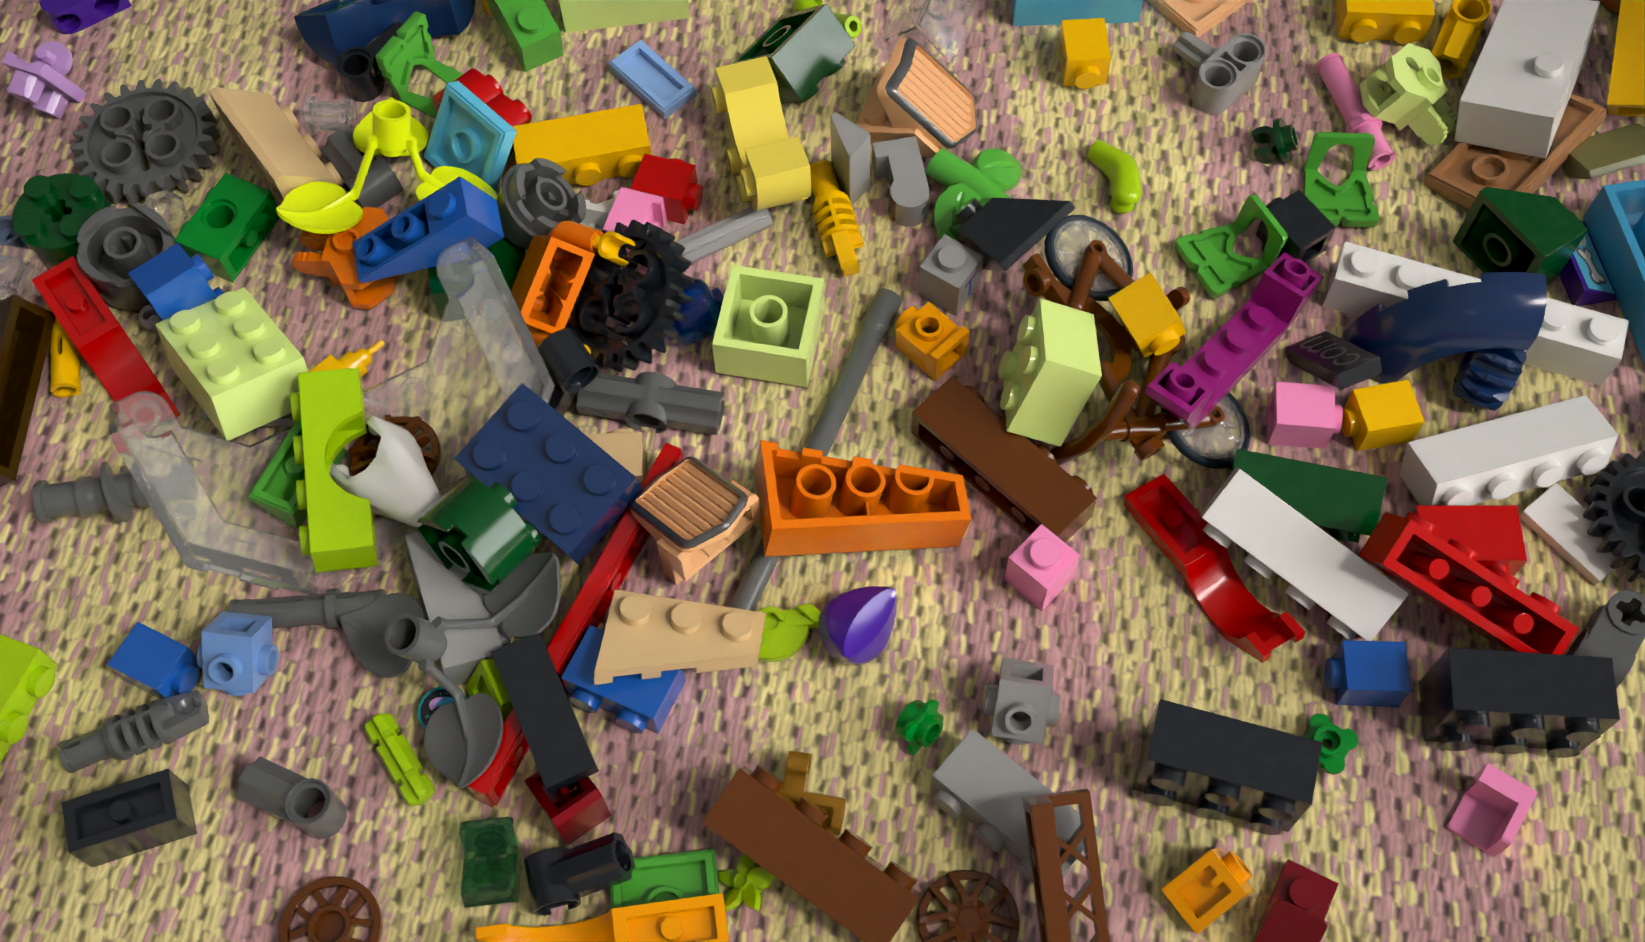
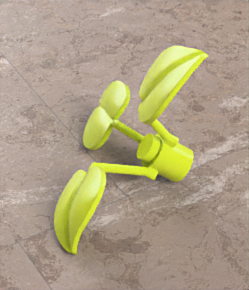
M390 97L387 100L376 103L373 106V110L360 121L353 132L354 145L365 154L351 191L346 193L342 187L329 182H309L290 191L281 205L276 207V212L281 219L290 225L312 233L333 234L352 228L363 217L362 208L353 201L357 200L360 196L373 155L381 154L388 157H411L418 179L424 182L416 188V199L418 202L458 177H462L496 200H498V195L490 185L478 176L461 168L440 166L435 168L431 175L427 173L423 168L418 152L422 151L428 144V131L418 120L411 116V109L407 104Z

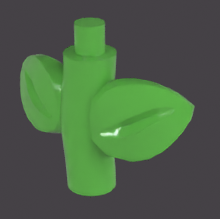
M941 148L934 155L926 167L925 173L947 187L936 198L933 208L934 224L939 240L945 234L958 241L949 228L957 221L954 216L955 212L973 197L978 201L982 198L992 197L1011 198L1005 192L1013 189L1018 184L1022 174L1020 162L1014 156L1003 150L990 148L981 151L971 165L945 148Z

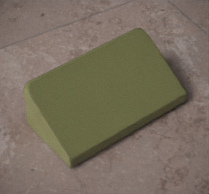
M1631 124L1589 136L1569 153L1568 158L1562 164L1564 172L1571 179H1593L1644 164L1645 127L1640 124Z

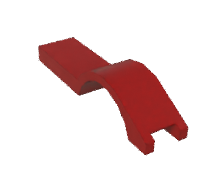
M74 256L32 279V282L80 354L123 415V419L138 440L147 436L145 431L168 417H171L173 420L181 415Z
M1165 474L1158 476L1124 496V506L1183 575L1192 597L1226 640L1263 663L1271 658L1273 649L1288 640L1296 643L1304 638V629L1288 611L1283 614L1271 612L1260 604L1247 590L1234 569L1227 548L1203 531L1208 522L1199 515L1200 513Z

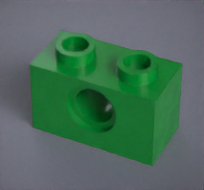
M225 173L216 186L207 192L204 202L191 219L182 225L175 243H178L190 258L198 253L213 275L233 283L280 219L276 212L278 205L271 191Z

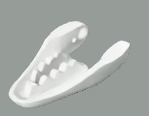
M370 414L365 421L368 424L369 432L373 435L381 436L376 457L366 470L355 476L349 475V470L345 465L333 464L330 476L346 492L370 499L373 513L419 528L422 523L417 522L418 519L441 498L439 490L426 466L421 448L409 431Z

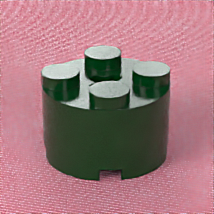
M62 173L49 177L37 175L30 178L23 187L24 193L18 199L13 210V228L38 263L49 270L72 256L77 260L76 254L78 255L79 244L76 240L80 228L89 217L103 208L110 207L111 204L90 176L73 173Z
M472 475L461 478L417 521L422 523L418 528L419 535L435 558L447 570L455 565L466 572L467 575L461 581L469 588L485 595H489L542 542L539 532L530 523L522 520L513 509L517 502L506 487L498 482H494L488 487Z

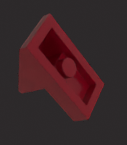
M1287 859L1281 869L1252 942H1320L1329 925L1325 921V917L1339 883Z

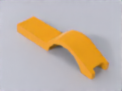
M723 893L612 908L607 913L593 919L558 926L521 927L505 923L475 928L478 942H729Z

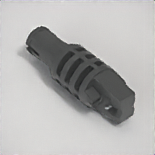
M198 690L156 699L151 701L149 706L147 704L137 706L135 711L129 709L122 712L120 716H110L103 722L101 728L61 741L58 744V747L61 749L58 751L61 762L69 773H74L102 760L112 757L116 760H127L133 757V753L141 755L146 753L148 748L154 750L161 747L162 742L165 745L173 743L177 739L209 724L206 699Z

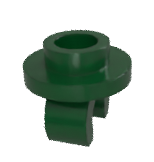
M1282 118L1273 120V128L1262 126L1252 131V136L1256 143H1268L1265 147L1254 150V155L1258 162L1268 164L1275 161L1279 156L1284 163L1291 161L1292 151L1299 148L1293 124L1286 125Z

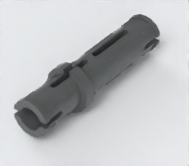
M339 588L327 589L326 594L269 597L264 599H233L230 601L228 612L271 616L272 628L300 627L305 625H327L329 629L341 628L340 616L363 608L376 599L385 596L386 591L378 589L362 592H341Z

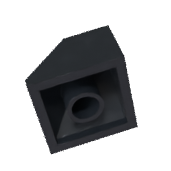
M973 197L955 212L954 216L957 221L949 230L961 244L984 256V270L1007 271L1068 216L1075 207L1070 201L992 197L982 198L978 201Z

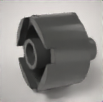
M131 204L133 208L117 209L116 205L106 207L89 217L80 228L76 240L79 244L78 255L76 254L77 261L107 303L120 309L139 313L149 303L128 273L175 245V238L162 216L147 206Z

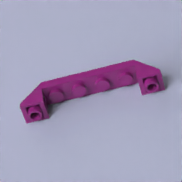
M1284 252L1263 273L1250 300L1182 367L1172 361L1147 386L1145 394L1153 403L1194 429L1279 341L1318 288L1324 276L1312 270L1302 260L1295 259Z

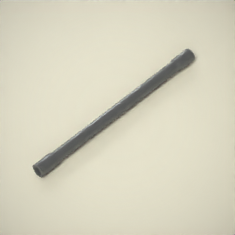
M885 288L877 290L862 321L861 331L805 448L822 450L823 456L827 457L881 340L887 335L900 308L902 299L894 291ZM762 538L729 605L731 608L754 611L780 556L765 557Z

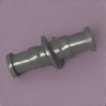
M181 460L178 466L152 470L141 468L135 469L132 472L129 466H121L119 474L114 475L109 462L106 461L101 462L99 477H78L74 481L48 484L46 480L36 481L33 486L32 497L36 516L42 524L52 523L56 517L77 514L87 516L105 510L111 512L118 522H128L132 518L134 506L140 508L154 506L155 503L181 499L186 504L194 503L196 500V482L191 463L188 460Z

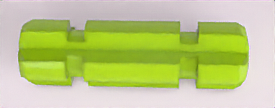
M379 713L374 715L364 726L367 736L373 745L379 744L376 747V751L396 785L402 784L399 787V791L407 805L412 807L424 804L435 794V787L426 773L421 776L420 772L423 771V767L403 734L397 735L400 732V727L392 714Z

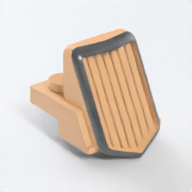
M899 38L887 65L882 66L856 125L870 133L871 144L916 136L921 157H934L941 148H955L977 131L975 98L968 87L964 86L917 41L912 38Z
M686 457L658 476L630 502V511L633 517L657 541L663 572L675 585H678L683 580L686 582L761 520L759 497L755 493H751L734 480L729 482L695 457Z

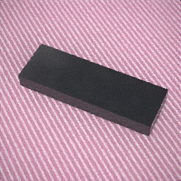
M541 633L525 636L491 651L548 793L551 794L599 772Z

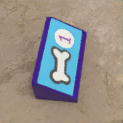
M1579 220L1587 228L1585 221ZM1588 230L1559 274L1571 304L1576 306L1617 300V295Z

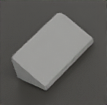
M834 112L830 116L831 162L833 163L834 173L841 191L848 195L853 205L870 187L871 135L842 115Z

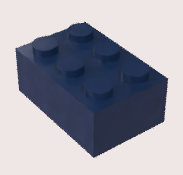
M523 383L517 387L454 458L471 475L486 486L490 487L494 482H498L506 487L516 499L517 505L513 508L516 513L577 564L583 560L629 507L630 502L643 490L637 477Z

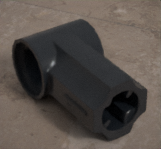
M398 21L391 24L366 46L348 48L337 57L335 62L336 70L346 93L351 99L357 102H368L374 100L382 93L385 79L382 76V70L378 67L375 55L392 36H397L396 31L401 27V22Z
M570 328L554 332L543 340L538 347L537 353L544 363L531 387L534 393L563 417L576 392L589 385L597 377L600 370L578 335Z
M613 832L570 849L557 847L544 849L528 855L524 859L533 914L538 916L551 915V909L568 905V910L574 909L581 904L582 897L631 880L635 863L632 850L626 844L623 835Z

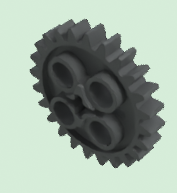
M156 79L151 88H147L143 80H139L136 90L130 91L123 84L120 86V96L114 97L106 92L104 97L107 103L104 106L94 103L90 105L95 113L93 117L80 116L79 120L85 129L75 130L72 133L78 142L70 146V149L76 156L73 163L79 170L80 175L93 178L103 194H108L116 204L124 197H126L130 205L137 204L140 197L145 196L148 203L154 205L156 194L163 193L166 199L171 200L173 188L178 187L182 191H189L185 181L188 178L201 181L203 177L198 168L212 167L213 163L208 154L219 152V148L214 140L221 137L216 127L218 123L211 109L208 108L202 96L196 97L191 87L182 91L176 81L172 82L166 89L161 79ZM142 117H143V123H144V125L146 126V128H147L148 131H146V130L144 129L143 125H142ZM143 150H146V153H147L148 157L150 158V169H149V170H148V159H147L145 153L143 152Z

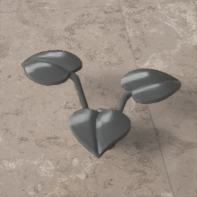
M551 552L530 554L489 595L484 594L485 606L490 612L495 614L487 619L446 620L438 616L430 622L425 620L424 610L419 601L405 593H391L382 596L363 608L340 616L343 631L352 651L371 673L384 678H393L405 673L411 666L412 661L418 663L419 670L428 673L453 696L455 703H447L440 706L430 717L425 728L424 744L432 765L450 779L455 787L462 788L470 785L489 768L502 742L504 721L499 705L493 697L485 693H477L465 700L462 690L434 666V661L440 659L447 648V639L444 632L448 629L495 628L501 623L505 632L515 638L521 639L525 636H532L542 632L553 621L560 603L559 560Z

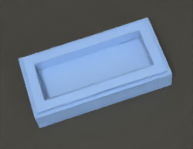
M639 40L608 62L609 70L663 119L668 118L697 96L696 88L642 40Z

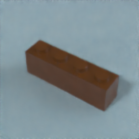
M952 376L912 412L911 433L958 474L963 475L965 480L1029 535L1043 524L1066 543L1092 517L1097 497L1093 494L1088 483L1079 476H1071L1057 464L1052 453L1041 445L1035 446L1026 437L1007 432L1006 415L999 416L985 404L982 395L972 386H964Z
M757 765L754 771L746 766L739 768L701 823L862 941L890 942L920 899L921 893L913 888L917 879L893 861H890L885 868L868 855L873 847L851 830L846 828L842 835H840L823 823L828 814L808 799L801 797L796 803L779 791L784 783L764 767Z

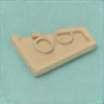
M614 590L594 671V685L613 683V677L641 674V679L661 677V671L690 668L695 673L758 666L766 613Z

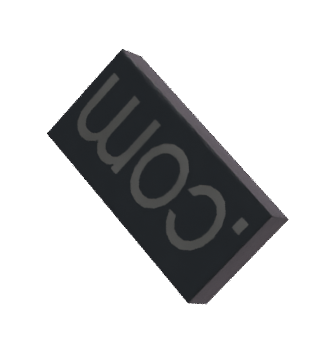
M1327 331L1285 348L1287 359L1292 365L1340 390L1372 378L1382 372L1379 356Z

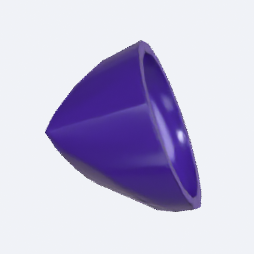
M867 586L852 589L835 595L825 604L819 617V634L823 646L833 658L846 665L859 666L873 661L884 650L895 622L897 610L895 588Z

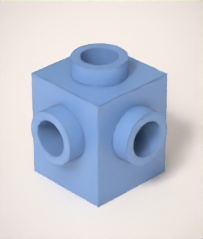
M222 611L201 631L197 663L200 668H203V688L223 690L224 693L233 696L254 694L265 680L275 673L279 660L278 647L273 645L271 616Z

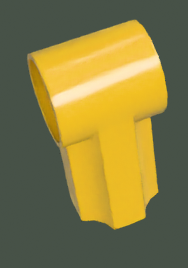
M1490 0L1452 1L1431 50V53L1440 62L1442 78L1448 80L1453 78L1461 79L1480 33L1491 13L1492 6Z

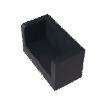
M170 769L61 802L68 851L71 855L92 868L197 834L189 786Z

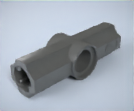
M642 372L636 378L599 373L589 385L578 390L576 406L580 414L624 420L636 430H641L643 426L656 428L655 433H663L668 427L718 435L724 415L725 392L680 386L670 377L657 372Z

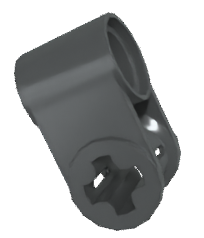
M1623 590L1615 593L1607 601L1606 605L1597 608L1593 612L1583 631L1574 640L1566 655L1612 658L1617 688L1632 668L1636 659V653L1645 639V596L1633 590Z

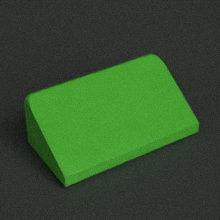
M301 421L294 423L248 496L249 500L288 525L298 529L308 516L307 509L299 510L296 492V480L305 479L304 465H296L293 447V436L302 435ZM345 446L338 453L333 464L338 465L345 455Z

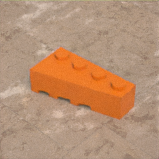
M760 440L754 465L756 492L760 502V524L765 557L959 547L971 522L963 475L899 464L897 469L874 465L872 464V459L853 456L852 461L823 456L822 450L803 447L802 452L778 448V443Z

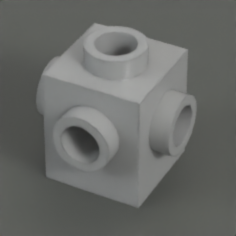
M1002 657L998 685H987L983 715L993 716L991 736L1002 737L1003 740L1016 745H1026L1030 742L1043 744L1046 725L1056 726L1060 707V695L1052 694L1054 665Z

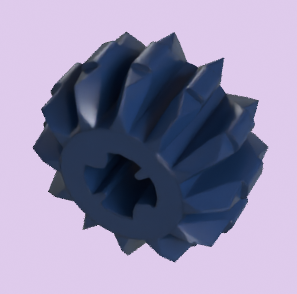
M1485 349L1464 352L1463 359L1458 365L1457 374L1453 379L1454 396L1464 400V403L1480 409L1497 410L1504 401L1508 400L1513 387H1516L1518 377L1523 372V364L1527 359V350Z

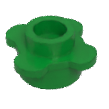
M929 699L926 703L921 700L912 701L904 708L896 722L895 732L908 742L906 751L911 755H915L922 746L929 747L932 745L942 731L944 718L937 711L939 702L935 699Z
M1315 714L1308 721L1310 729L1305 738L1320 742L1323 740L1331 742V748H1325L1322 744L1318 767L1324 768L1328 774H1339L1345 769L1344 759L1348 751L1355 749L1357 746L1358 737L1353 730L1349 728L1341 729L1332 724L1327 715Z

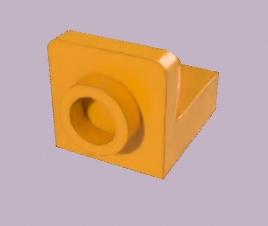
M1218 847L1209 850L1161 890L1195 934H1198L1240 900L1254 892V889L1248 883V880L1253 876L1235 852L1230 850L1225 854Z

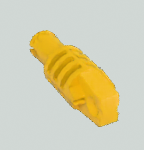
M828 160L816 161L810 165L811 186L815 197L811 211L825 256L827 258L837 255L843 277L858 274L861 271L854 249L863 247L864 242L851 200L848 195L840 191L833 163Z

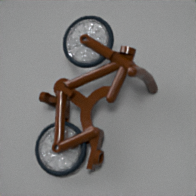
M1085 215L1066 216L1045 237L1044 252L1050 269L1038 253L1032 255L1023 265L1026 270L1023 276L1024 286L1032 296L1039 297L1043 295L1048 301L1094 314L1095 326L1104 334L1110 346L1111 362L1100 360L1102 377L1098 382L1109 405L1104 413L1081 435L1062 443L1061 447L1055 446L1050 450L1057 464L1062 465L1089 453L1102 441L1112 440L1130 442L1135 449V455L1142 462L1165 446L1162 440L1170 439L1178 451L1190 461L1212 469L1227 468L1231 448L1248 450L1250 427L1241 405L1229 392L1194 429L1162 408L1161 413L1154 415L1156 404L1145 394V390L1168 366L1170 357L1183 348L1185 344L1184 335L1179 337L1180 342L1170 351L1162 355L1151 354L1141 390L1133 380H1127L1121 384V381L1130 374L1132 362L1131 349L1139 351L1124 325H1120L1096 301H1109V297L1135 282L1132 279V258L1124 241L1105 223ZM1178 287L1166 295L1177 313L1190 301V294L1184 287ZM1137 397H1138V400H1137V403H1136V407H1135V410H1134V408H1133L1132 405H1133V403L1135 402V400H1136Z

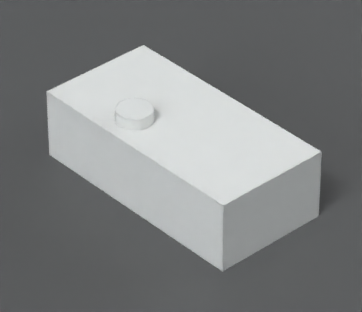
M1504 0L1460 99L1454 141L1546 159L1591 46L1600 2L1592 0Z

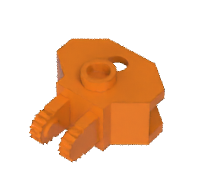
M362 208V219L355 226L343 232L318 234L303 230L299 239L300 243L306 246V248L319 250L323 253L296 252L292 260V266L298 272L329 277L333 286L342 287L353 308L371 310L394 293L399 275L366 283L358 280L353 242L389 220L382 208Z

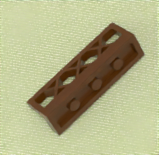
M1080 789L1022 797L1041 942H1071L1069 921L1077 910L1094 923L1095 935L1089 942H1110L1090 790ZM1078 804L1081 824L1066 843L1057 836L1054 807ZM1082 838L1085 857L1075 850ZM1070 854L1086 866L1088 877L1074 898L1064 891L1061 868ZM1089 894L1092 911L1082 905Z

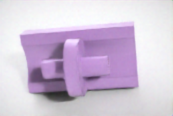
M56 41L43 43L36 48L33 63H27L16 54L9 51L6 52L2 64L14 71L6 92L22 101L31 103V108L38 113L61 119L69 100L81 103L87 92L64 77L72 67L73 58L70 50L63 44Z

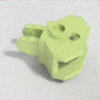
M1408 43L1385 62L1386 65H1382L1360 83L1362 103L1374 118L1395 124L1399 130L1409 125L1418 137H1422V141H1425L1426 145L1430 144L1432 146L1435 144L1437 146L1444 141L1448 134H1451L1456 129L1458 117L1455 116L1456 113L1452 112V108L1442 98L1449 89L1443 83L1440 62L1428 49Z

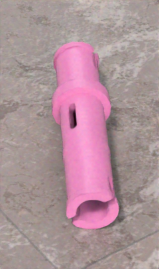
M1331 53L1324 56L1317 62L1315 69L1320 74L1335 105L1347 124L1345 132L1370 133L1374 135L1375 144L1368 167L1371 170L1385 168L1394 161L1396 154L1381 131L1382 121L1374 118L1363 106L1360 90L1344 64L1342 56L1339 53Z

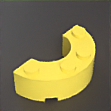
M767 56L715 68L718 86L711 87V93L716 113L724 112L732 144V148L726 149L731 174H740V176H736V184L741 202L750 201L753 209L758 211L808 199L811 196L810 164L799 136L789 137L782 112L777 81Z

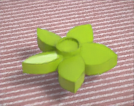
M743 854L739 859L737 870L729 869L718 872L721 882L732 888L724 898L725 912L733 910L742 901L750 909L759 911L761 905L760 894L762 890L771 885L775 876Z

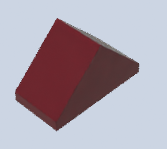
M539 771L524 780L567 846L611 816L602 794L589 777L551 794L546 790Z

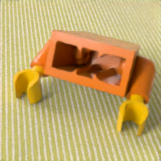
M572 221L557 223L547 235H534L510 293L516 318L515 326L518 333L539 347L542 341L549 335L564 329L595 256L594 253L598 252L601 257L620 266H626L629 262L618 257V252L624 244L635 246L634 241L615 231H608L603 235V232ZM584 344L588 352L591 354L590 348L586 344Z

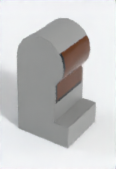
M916 136L872 143V167L875 179L888 178L890 186V216L892 220L904 227H913L921 224L928 215L929 186Z

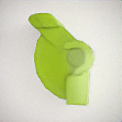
M810 603L801 604L796 609L780 610L774 606L762 608L759 612L766 613L759 661L779 662L792 657L803 647L809 635V629H819L821 611Z

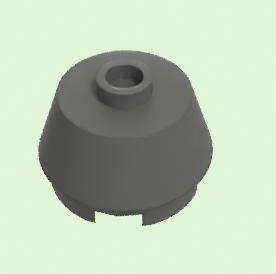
M535 158L530 163L513 166L505 174L498 193L497 205L503 234L515 245L528 249L534 235H547L557 223L572 221L580 224L584 220L586 214L584 195L582 191L575 194L571 185L562 177L566 172L564 168L550 160Z

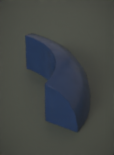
M331 0L295 15L294 19L304 41L314 53L327 62L335 64L337 57L342 51L351 47L366 46L394 22L397 23L399 21L403 24L415 11L426 15L429 26L427 31L431 34V37L460 35L471 21L475 0Z
M1527 272L1480 273L1481 282L1449 286L1448 280L1444 279L1407 290L1408 299L1386 309L1384 305L1379 303L1362 314L1343 332V340L1380 357L1382 372L1371 379L1382 384L1397 382L1418 367L1459 353L1485 349L1528 350L1537 338L1544 321L1547 305L1545 274Z

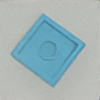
M459 81L448 82L424 158L435 168L453 166L469 171L490 185L496 192L517 130Z

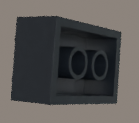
M1447 648L1419 681L1423 741L1440 742L1441 748L1448 751H1464L1473 748L1474 744L1491 745L1494 751L1499 754H1519L1527 751V748L1547 749V755L1551 757L1569 758L1580 755L1582 750L1593 741L1599 739L1604 732L1620 720L1612 658Z
M1160 699L1144 732L1132 789L1144 792L1143 798L1156 805L1173 806L1176 801L1195 806L1198 815L1211 820L1224 821L1228 819V816L1249 821V828L1256 832L1267 835H1279L1281 830L1289 832L1312 805L1323 742Z

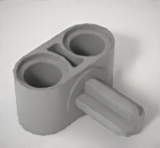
M1183 32L1173 46L1175 53L1199 69L1192 100L1200 111L1207 114L1224 112L1254 86L1258 80L1266 55L1264 42L1259 37L1247 33L1235 35L1223 46L1215 50L1194 34Z

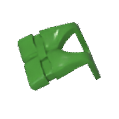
M415 11L396 31L397 36H392L378 51L375 58L379 69L382 70V76L398 100L436 118L437 114L433 100L411 93L408 90L413 67L415 65H423L445 83L455 81L463 73L436 61L431 34L427 31L429 26L426 15Z
M1318 132L1313 137L1304 167L1303 194L1335 227L1341 222L1343 227L1374 228L1380 220L1377 206L1373 205L1374 196L1366 175V167L1375 144L1374 135L1370 133ZM1337 144H1348L1353 147L1352 174L1346 182L1336 186L1325 179L1318 171V168L1331 147Z
M1253 194L1246 198L1235 222L1202 230L1198 235L1192 233L1177 238L1174 248L1191 271L1197 270L1195 277L1209 296L1215 299L1228 294L1232 287L1237 289L1264 273L1276 261L1288 236L1256 194ZM1257 217L1260 218L1268 230V239L1262 258H1250L1234 253L1233 244L1236 237L1244 233Z

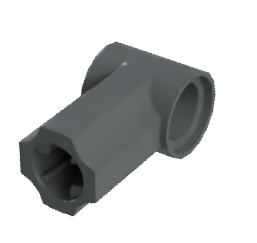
M339 129L327 137V143L321 151L326 160L334 165L349 192L354 186L365 153L361 152L354 145L353 130L342 131ZM373 155L360 196L355 200V202L359 201L363 208H378L404 190L395 173L382 157L376 159Z
M261 756L253 763H248L238 778L239 784L235 796L240 801L301 829L311 838L319 840L330 838L337 834L344 826L347 812L343 801L327 784L319 779H308ZM319 801H325V805L318 815L307 818L308 812L314 804Z

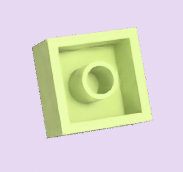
M732 265L712 342L716 373L808 387L825 310L824 278Z
M1040 298L1032 315H1025L1017 333V343L1012 351L1007 350L1004 353L998 371V376L1003 379L1004 385L1000 407L1002 410H1005L1007 432L1061 447L1102 377L1094 314Z

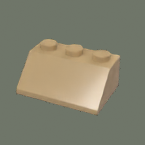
M215 87L208 91L235 145L280 205L290 191L309 182H329L340 187L344 185L334 165L331 162L323 165L319 158L322 157V153L310 134L307 133L301 136L297 131L301 128L300 124L287 105L280 108L269 93Z

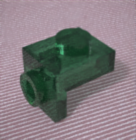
M499 817L461 822L459 836L464 850L461 897L464 908L519 902L521 848L513 818Z

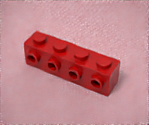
M1408 511L1405 517L1385 512L1358 554L1359 557L1505 651L1563 655L1580 629L1558 615L1561 608L1557 604L1535 592H1532L1529 596L1516 587L1520 581L1514 576L1493 565L1489 569L1475 561L1478 556L1475 551L1451 538L1448 542H1445L1433 534L1436 526L1415 513Z

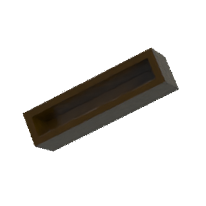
M15 294L0 301V487L16 481L56 317L54 313Z

